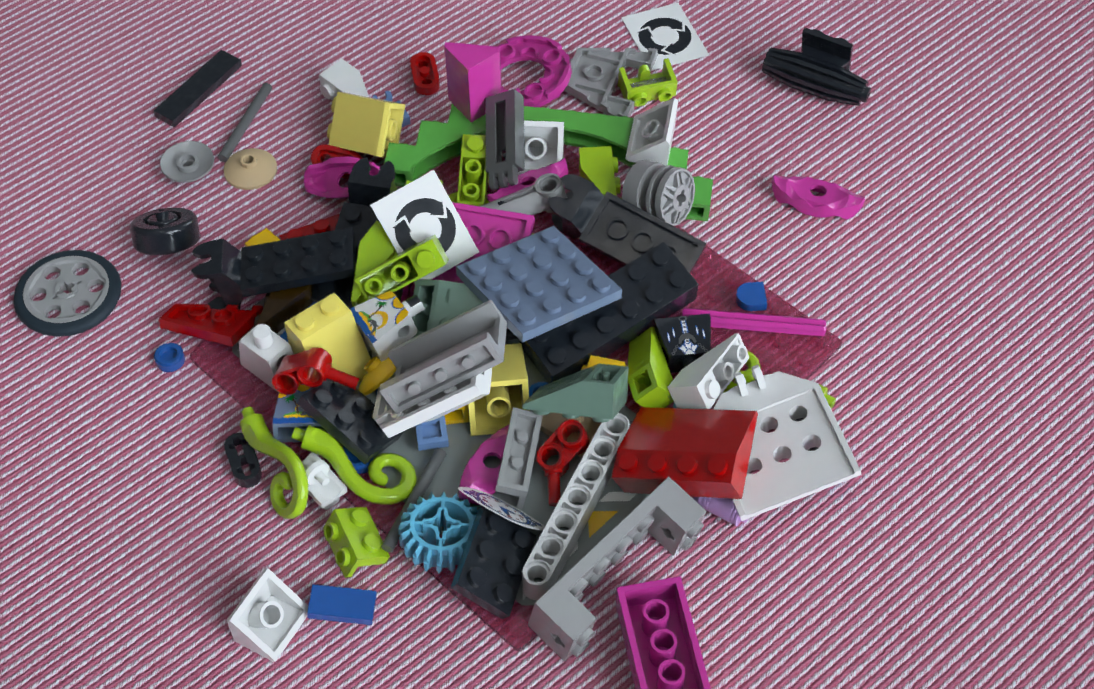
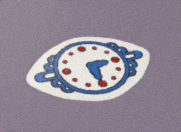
M458 487L462 493L507 520L535 530H544L545 528L543 524L493 495L469 487Z

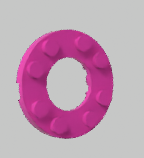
M526 35L506 39V43L497 46L500 47L501 70L511 63L524 60L538 62L545 68L544 77L539 79V83H531L522 91H520V88L516 89L524 96V106H544L558 98L567 87L571 78L572 68L568 53L566 54L558 42L542 36ZM502 86V92L509 91V90L503 89V86Z

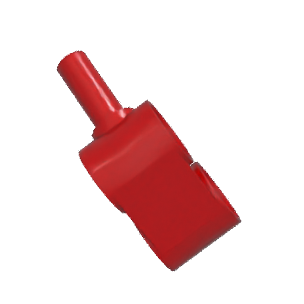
M314 347L285 356L272 378V385L281 394L291 395L297 391L301 384L313 388L320 386L323 381L329 379L356 390L360 378L332 368L331 355L323 348Z
M569 419L561 423L537 451V462L543 469L544 476L548 477L549 506L556 507L561 498L560 477L569 469V462L575 455L585 452L589 446V436L583 425L577 420ZM580 433L576 441L567 442L570 434ZM551 456H560L558 462L554 465H546L547 460Z

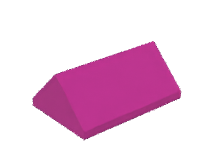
M445 42L448 99L472 123L486 114V97L502 93L500 47Z

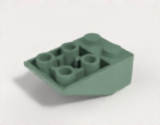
M416 280L414 295L418 296L425 309L412 317L418 330L414 337L483 302L464 283L443 280Z
M596 364L539 387L523 404L522 409L532 410L537 415L560 413L562 417L569 419L584 416L592 417V420L595 422H608L614 419L627 402L629 367Z

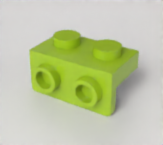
M367 507L333 510L323 527L324 537L329 542L335 556V561L344 577H352L356 569L361 566L385 564L390 555L381 547L383 540Z

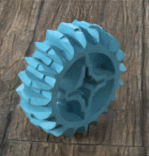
M431 492L428 500L419 496L417 505L410 503L407 512H403L401 523L398 526L399 544L401 548H404L406 558H412L415 566L424 563L426 572L431 567H436V571L440 574L442 568L447 567L452 573L455 565H459L478 512L477 507H470L468 499L460 502L457 493L452 498H448L445 492L442 493L441 497H435ZM444 527L443 536L440 538V529Z

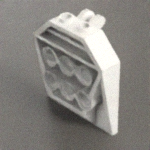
M759 365L751 367L753 377L756 380L746 384L744 375L741 372L733 374L737 386L720 395L714 410L757 411L758 413L742 499H732L741 521L862 475L819 383L780 371L763 375ZM799 418H805V419H803V420H801V421H795L796 419H799ZM775 429V431H773V432H770V433H767V432H766V431H768V430ZM818 447L817 450L808 451L810 448ZM785 458L789 459L786 462H779L780 460ZM753 470H760L755 474H749Z

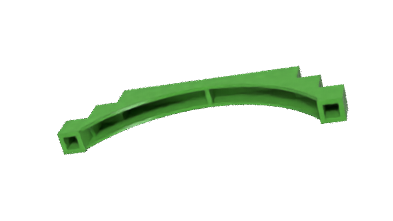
M452 103L448 123L421 120L416 146L405 143H389L385 163L390 161L394 165L396 172L395 185L404 187L406 180L415 181L431 169L460 156L463 134L486 135V114L471 123ZM524 106L525 121L564 122L565 145L581 148L611 146L612 156L618 157V161L629 167L636 164V162H629L625 159L634 118ZM672 147L670 149L668 165L687 169L689 150ZM695 176L693 177L695 184L694 201L686 219L708 221L713 179Z

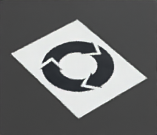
M679 3L621 17L640 52H648V48L658 49V56L651 71L663 68V60L669 58L671 65L709 56Z
M434 170L370 205L398 254L434 234L438 238L449 260L445 266L418 280H431L479 253L478 248Z

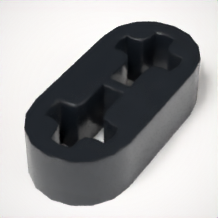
M243 433L230 435L225 440L224 449L234 479L241 487H253L262 478V471L255 450L246 441ZM241 445L244 454L238 456L235 446ZM248 464L251 474L245 476L242 466Z

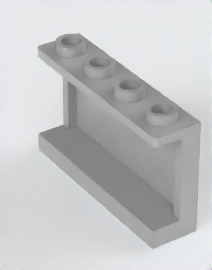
M488 300L390 349L388 357L396 367L395 377L380 384L379 392L394 412L398 414L504 362L507 321L493 301Z

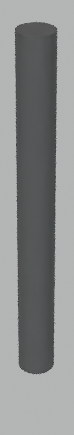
M263 83L218 155L220 161L226 162L270 94L272 90L270 84Z
M435 449L381 545L382 549L386 552H393L399 541L398 526L401 523L403 512H407L410 503L417 505L419 496L423 498L446 456V452L443 449Z

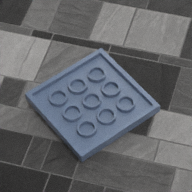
M555 226L456 266V275L483 303L488 300L493 301L507 321V328L522 343L622 298V289Z

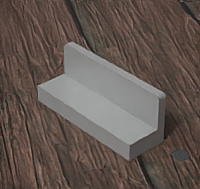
M513 407L495 491L518 496L516 508L523 509L528 493L543 415H537L532 411Z

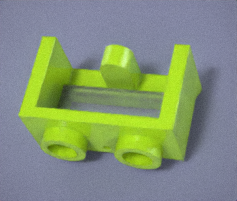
M669 58L663 60L661 73L650 75L648 65H641L638 68V77L628 79L625 68H619L617 86L621 89L624 99L634 101V106L640 107L648 101L657 99L665 102L676 96L678 81Z

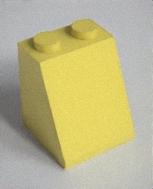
M337 92V96L333 98L331 110L334 114L332 123L329 124L327 130L328 145L373 156L386 157L389 143L399 144L406 104Z
M335 293L330 294L284 322L288 342L294 354L314 347L323 348L332 357V368L360 378L359 382L367 373L363 368L371 358L352 311Z
M521 343L505 344L504 362L492 367L490 394L468 404L471 436L495 434L510 423L513 407L522 409L523 404L528 400V376Z

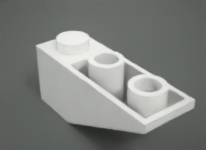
M340 59L319 74L320 91L326 99L333 101V98L337 96V92L369 97L360 71L343 59Z
M739 333L733 334L683 368L667 388L677 408L710 409L733 380V374L739 372L750 358Z

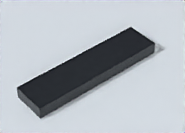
M220 50L154 110L155 117L176 127L242 66L241 59Z

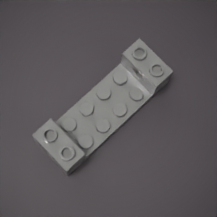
M668 477L535 602L528 626L564 661L572 654L577 658L589 646L590 642L588 641L595 633L592 628L597 619L580 602L584 596L582 591L589 584L592 587L597 585L606 574L604 570L611 563L614 566L620 563L628 553L626 549L632 543L638 545L648 533L673 556L681 548L684 551L688 550L698 537L696 535L704 527L701 521L707 511Z

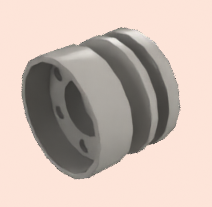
M641 160L634 164L626 175L622 199L676 226L686 219L691 210L695 195V184L691 172L685 168L672 165L665 166L659 162Z

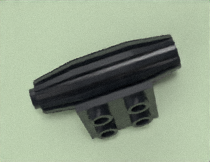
M804 27L801 52L771 47L762 65L763 73L788 87L827 101L859 106L861 102H867L871 92V88L868 87V81L850 71L853 44L843 38L825 35L822 31L816 29L811 30Z

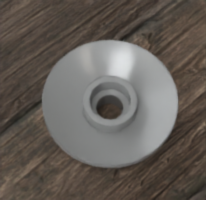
M184 141L171 146L163 153L160 160L162 173L168 179L179 183L193 182L203 178L211 171L214 165L212 150L207 145L197 141Z

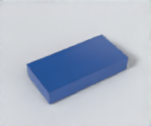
M312 584L307 618L372 625L377 591Z

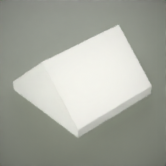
M673 98L634 116L625 157L626 160L636 163L641 160H650L665 166L668 165L676 123L677 99Z
M524 120L525 170L518 172V175L529 170H536L557 163L563 159L564 122Z
M264 568L229 616L227 623L235 642L272 662H276L307 618L308 605L272 571Z

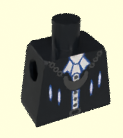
M710 313L654 319V328L670 373L680 372L683 368L711 350Z

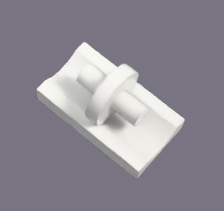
M311 452L302 461L308 480V494L322 509H330L339 502L342 495L348 492L347 486L317 454Z

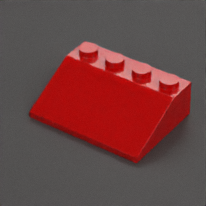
M641 407L618 447L612 478L624 493L651 494L663 481L670 477L686 493L693 497L742 499L758 413L757 411Z

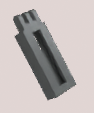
M515 89L486 97V172L489 173V187L494 191L498 190L499 186L505 188L509 184L511 186L517 185L518 172L525 170L524 96Z

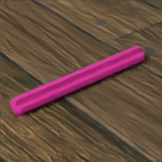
M684 308L682 311V316L710 313L711 327L825 336L827 327L826 320L692 308Z

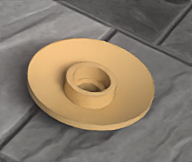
M257 148L236 152L229 157L224 165L226 181L231 186L241 190L261 188L270 183L277 173V163L273 155Z

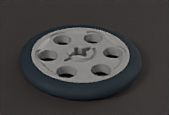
M66 250L51 254L37 261L21 276L14 293L13 303L15 312L20 321L28 328L43 335L60 337L83 333L96 327L115 309L121 295L122 283L120 274L115 266L106 258L90 251ZM80 268L88 269L83 275L74 274ZM52 272L60 273L56 279H46L47 275ZM93 285H103V288L100 291H89V289ZM38 293L46 294L45 298L40 301L32 300ZM87 305L90 307L85 313L79 314L75 312L80 306ZM52 310L61 311L55 318L46 317Z

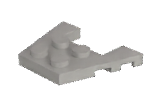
M578 48L571 61L572 74L564 91L607 115L630 117L634 110V101L612 96L618 82L619 68L628 66L638 69L641 65H648L651 72L658 56V49L648 48V52H636V48H626L625 52H611L610 48Z

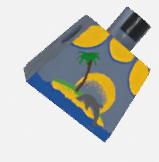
M301 384L297 391L291 395L279 392L273 416V435L275 439L281 442H300L292 439L295 427L307 430L309 425L328 432L297 404L301 396L313 389L312 387Z

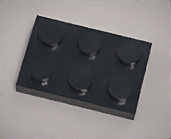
M329 379L302 395L297 403L364 464L397 441L403 434L401 432L388 438L373 418L375 404L357 388L355 390Z
M484 506L479 507L450 588L502 620L509 617L522 581L523 567L530 556L536 535Z

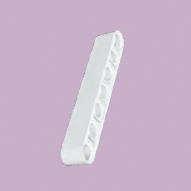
M618 413L613 420L601 422L527 559L522 571L523 592L528 598L536 601L539 600L556 583L612 476L618 447L630 427L629 420L625 415ZM592 478V479H595V480H594V481H588V480H586V479ZM579 502L582 505H573L572 503ZM560 527H568V528H570V529L564 531V530H560L559 528H560ZM554 552L556 555L547 556L545 553ZM538 577L542 578L543 581L533 582L531 579Z

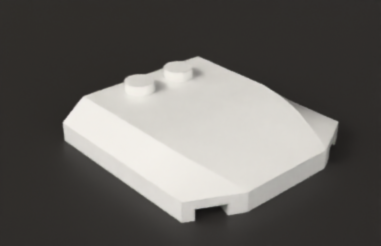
M492 368L398 414L394 412L381 395L379 387L373 418L388 438L416 425L438 419L489 395ZM395 373L388 380L394 378Z

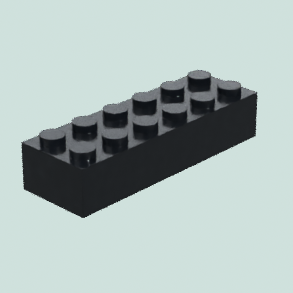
M664 241L608 276L622 289L621 299L523 343L520 341L523 351L547 383L581 371L583 365H588L590 355L605 358L650 327H654V319L668 318L696 300L699 284Z

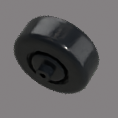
M160 208L137 216L130 224L133 247L136 251L146 255L178 253L194 246L200 239L197 216L193 211L185 208Z

